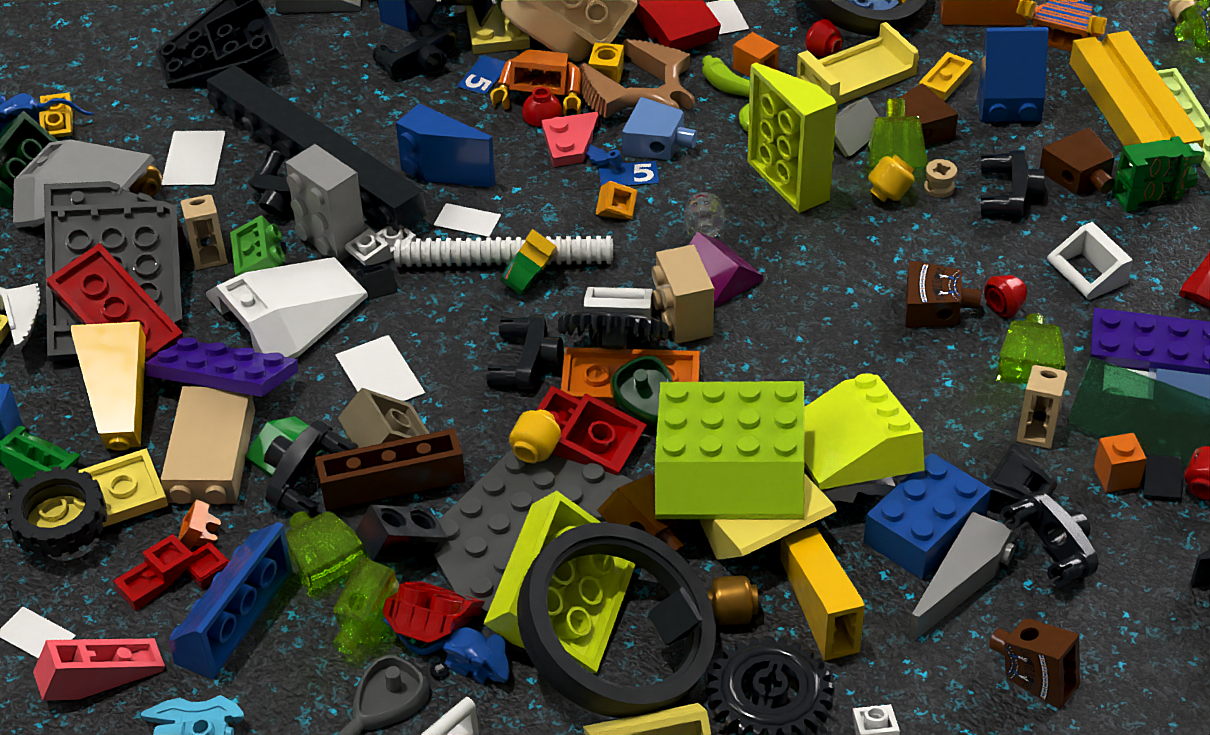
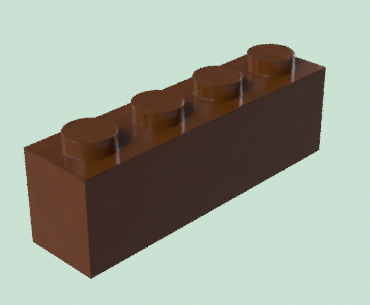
M455 428L315 457L326 511L465 482L463 454Z

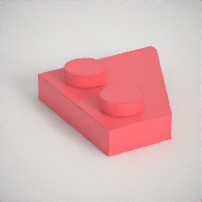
M598 112L541 120L543 135L553 167L584 162L587 148L593 139L594 128L598 127L599 124Z

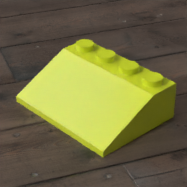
M754 63L751 64L747 162L798 213H801L830 200L834 138L836 136L835 122L838 110L837 102L816 84Z
M860 374L855 379L844 380L805 406L804 467L820 490L925 471L923 431L878 375Z
M558 491L533 503L483 624L510 643L525 649L518 626L517 602L522 582L533 560L551 541L565 531L584 524L601 522ZM586 555L564 563L554 572L548 589V613L558 640L569 655L592 674L598 671L636 565L628 560L610 555Z

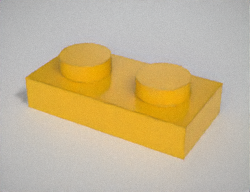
M947 52L922 78L919 84L923 83L945 101L972 72L973 61Z

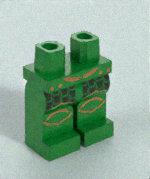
M1179 136L1171 137L1170 140L1123 146L1118 164L1119 171L1116 172L1112 194L1125 212L1137 210L1138 203L1152 200L1158 202L1166 201L1170 197L1173 200L1182 199L1184 189L1196 187L1198 176L1191 165L1203 162L1204 151L1198 143L1184 144Z

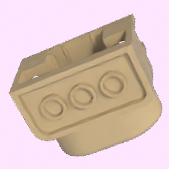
M502 0L501 10L510 22L552 51L568 54V60L573 62L581 61L592 53L595 42L610 44L637 6V0Z

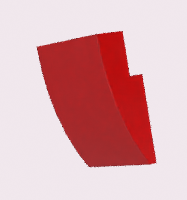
M637 0L634 12L652 42L658 41L664 47L668 46L684 51L718 40L721 24L703 0Z
M551 386L537 410L541 409L550 412L561 429V437L552 455L583 465L595 463L601 465L605 472L614 475L620 473L647 424L587 393L579 400L554 386Z

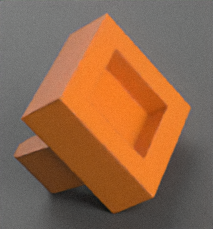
M195 500L184 516L178 539L189 550L194 545L202 547L208 542L214 544L218 536L209 533L207 530L215 533L221 524L218 518L208 513L209 504L199 500Z

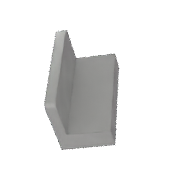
M867 97L848 105L836 115V136L834 140L846 158L852 156L881 132L880 128L883 122Z

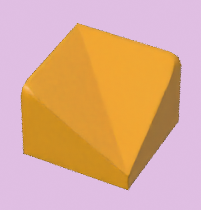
M608 181L600 188L596 215L631 220L638 190Z

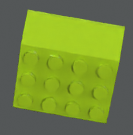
M804 381L660 382L655 452L656 519H804Z

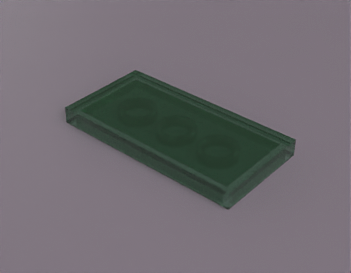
M1091 357L1067 422L1107 437L1134 433L1142 450L1155 455L1180 457L1182 465L1185 466L1188 465L1192 454L1197 448L1210 446V399Z

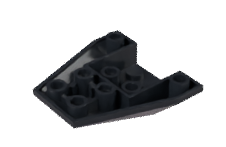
M220 0L156 50L166 85L169 88L207 80L233 65H236L243 71L259 69L284 56L273 24L261 0Z

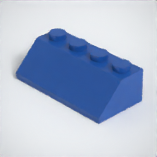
M276 522L251 533L243 545L235 549L231 560L223 571L218 572L213 578L210 588L202 598L195 601L187 618L172 631L168 642L174 664L212 680L215 678L293 572L284 524Z

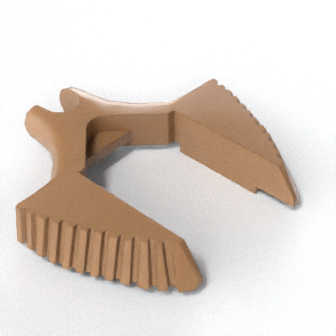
M626 39L620 44L624 45V54L631 58L632 63L664 81V84L658 88L629 87L626 89L585 63L579 67L581 71L580 94L583 96V99H586L587 105L591 106V109L595 110V112L603 115L604 118L627 107H636L640 97L680 109L679 105L686 109H691L695 104L694 96L684 89L679 82V75L690 68V54L684 51L681 52L679 49L676 50L668 46L664 47V45L653 44V42L637 41L636 39Z

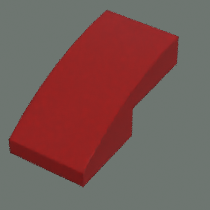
M174 534L143 551V563L113 580L115 590L135 611L167 589L194 561V554Z

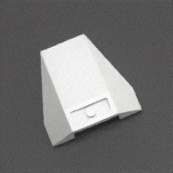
M335 257L245 272L206 292L207 298L222 315L232 311L250 332L255 352L265 354L281 353L284 357L293 359L299 357L368 297L367 291Z

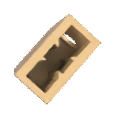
M212 195L182 200L181 207L196 270L228 264ZM210 238L212 244L203 247L200 240Z
M1039 365L1032 367L1025 391L1016 442L1051 449L1065 389L1067 372ZM1034 412H1045V421L1034 419Z

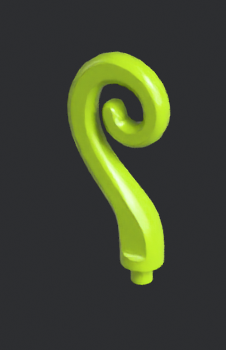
M707 55L702 59V64L704 65L702 73L714 87L725 93L750 97V80L734 74L720 58H712V56ZM749 103L739 111V123L746 132H748Z

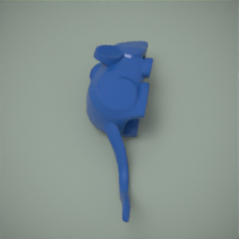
M25 93L15 95L7 101L0 94V130H3L22 111L39 124V112L48 110L54 104L68 105L84 115H94V113L85 111L64 98H55L46 103H37L34 97Z
M383 618L382 621L393 630L387 619ZM459 628L452 632L449 637L443 638L427 648H420L410 643L404 635L396 633L402 643L416 654L428 655L443 648L447 652L445 666L463 676H466L469 672L473 673V678L480 684H484L487 677L492 681L503 683L507 682L509 678L510 668L505 654V641L500 635L493 634L487 638L475 629Z

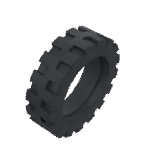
M52 467L51 471L44 472V470H40L34 473V477L30 479L26 477L19 482L20 487L18 489L14 488L9 494L10 501H6L5 518L13 540L16 544H20L23 551L27 553L32 551L38 557H44L47 554L54 558L62 557V553L69 552V554L78 552L79 547L83 545L87 547L94 541L93 537L95 535H100L104 529L102 523L107 521V507L98 481L96 479L93 480L91 474L86 471L80 473L78 468L68 467L67 470H62L61 467ZM58 496H73L85 502L84 509L80 514L64 525L46 528L38 527L28 522L30 513L36 506L47 499Z

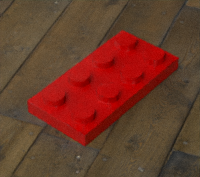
M100 243L46 279L47 286L83 325L140 322L146 336L145 362L157 356L158 352L170 348L179 339L183 338V332Z

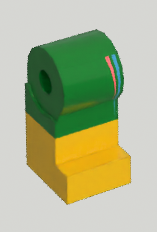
M534 229L531 230L525 239V243L500 279L501 282L521 296L527 291L533 281L538 278L557 252V246Z

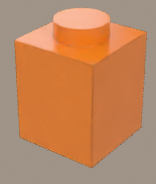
M751 32L733 45V69L750 77L751 64L754 63L778 70L779 46Z
M1134 433L1104 437L1099 439L1094 469L1106 493L1140 487L1147 458Z

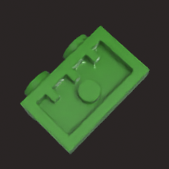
M263 215L230 232L236 276L245 272L284 266L286 257L281 247L282 233L276 224H270Z

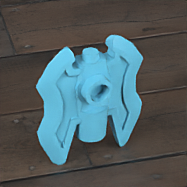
M219 695L203 702H190L180 697L167 700L144 710L141 713V717L145 721L164 724L156 726L153 735H234V728L229 727L228 722H241L244 719V713L235 702Z

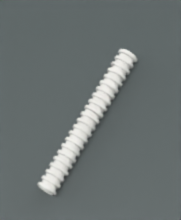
M550 236L546 237L547 240L557 246V252L547 265H551L552 262L561 265L565 261L567 265H571L572 261H576L577 264H581L582 261H586L587 264H591V261H596L597 264H601V261H607V264H611V261H613V239H611V236H606V239H601V236H596V239H591V236H586V239H581V236H576V239H571V236L561 239V236H557L556 240H551ZM480 237L476 238V241H472L471 238H466V241H462L461 238H456V241H452L451 238H446V241H442L441 238H436V241L427 238L424 242L420 238H417L416 242H412L411 239H406V242L396 239L394 243V261L397 267H402V264H406L407 267H412V264H416L417 267H422V264L431 267L432 263H436L438 267H441L442 263H446L447 266H452V263H456L457 266H462V263H466L467 266H472V263H476L477 266H481L482 263H486L487 266H491L492 263L501 266L502 262H506L509 265L526 240H521V237H516V240H511V237H506V240H501V237L491 240L490 237H487L486 241H482Z

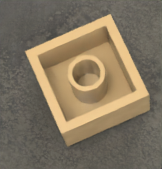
M695 245L656 252V266L652 267V277L656 290L652 291V301L655 309L661 310V320L669 326V331L675 344L713 336L714 287Z

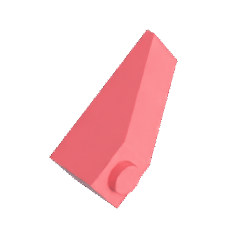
M155 638L46 640L33 674L42 701L79 700L162 672L165 664Z

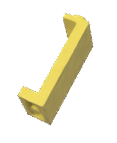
M887 22L880 24V33L877 38L817 60L808 50L799 53L797 56L796 77L821 87L828 95L835 99L838 106L915 76L917 74L919 52Z

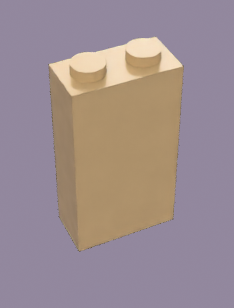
M182 386L161 476V483L167 503L186 504L199 500L212 504H237L245 465V454L248 450L255 415L252 395L210 387Z

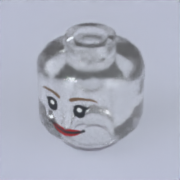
M701 192L691 196L684 205V225L690 235L694 237L697 232L713 238L723 231L725 227V207L721 198L715 194Z

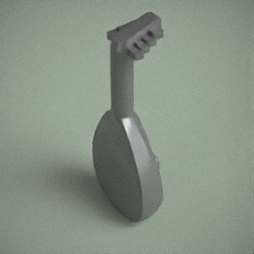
M385 655L376 659L365 670L358 683L353 701V719L337 735H359L363 730L383 728L414 715L429 699L430 685L426 676L418 667L403 658Z

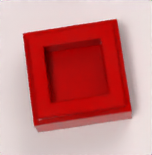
M208 542L192 552L194 554V561L185 572L201 589H204L212 583L213 578L218 572L223 571L229 560L211 542Z

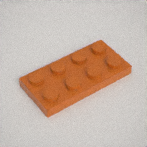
M565 347L561 390L579 400L587 393L612 407H619L611 395L610 380L621 366L637 357L655 356L666 365L673 382H699L700 351L614 350Z

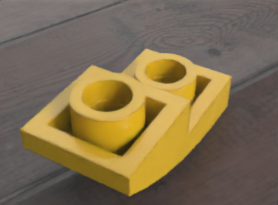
M70 92L40 96V103H46L55 98H64L72 102ZM54 104L48 110L39 112L40 126L54 138L72 135L73 109L70 106Z

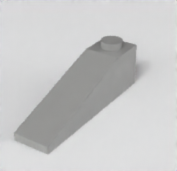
M972 512L912 613L910 638L918 639L994 578L1002 563L1005 565L1009 564L1015 550V544L1011 543L1013 529H1009L1005 524Z

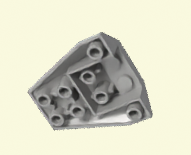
M71 139L48 143L14 179L13 224L16 228L28 226L35 228L45 223L44 184L111 181L120 185L118 192L111 191L112 194L119 195L122 189L130 191L129 187L146 174V168L154 161V158L151 154Z

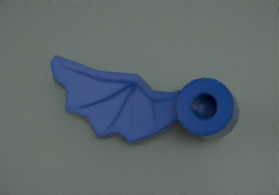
M592 144L588 146L589 151L586 155L591 164L604 165L610 163L611 166L616 167V170L622 169L621 163L623 159L619 150H612L607 154L605 150L598 149Z

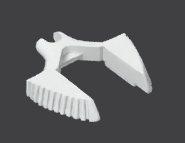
M38 283L13 289L0 287V309L6 310L17 352L22 350V347L25 346L31 336L39 313L41 299Z

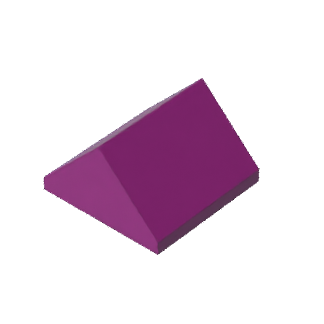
M697 232L689 245H695L713 284L714 308L763 281V275L722 241Z

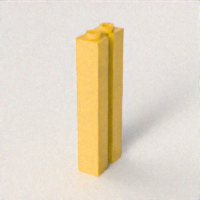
M1129 31L1106 34L1103 41H1098L1095 36L1073 40L1069 64L1124 146L1170 140L1171 137L1179 136L1184 144L1198 143L1203 148V136Z

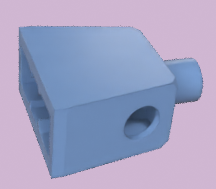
M640 97L622 131V155L669 160L672 159L678 145L694 148L698 132L697 130L684 128V113L682 110Z

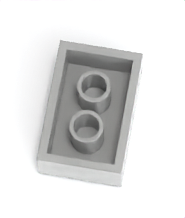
M314 144L285 162L288 175L286 180L290 187L292 199L291 208L294 211L296 223L295 231L300 239L311 243L321 254L327 255L330 258L335 257L341 262L352 255L345 249V245L365 231L358 175L349 166Z

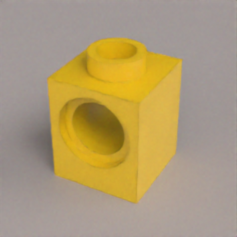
M595 42L588 65L620 84L624 70V45Z

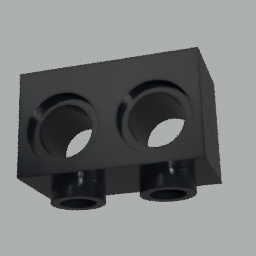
M371 504L355 531L372 562L432 565L435 561L434 554L441 551L448 539L430 508Z

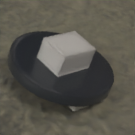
M435 663L430 666L432 676L441 679L448 675L449 669L444 664Z

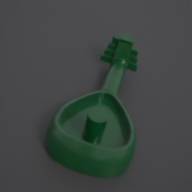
M646 355L637 357L621 366L610 380V391L614 401L624 412L637 420L657 427L660 382H673L668 368L660 359L655 356Z

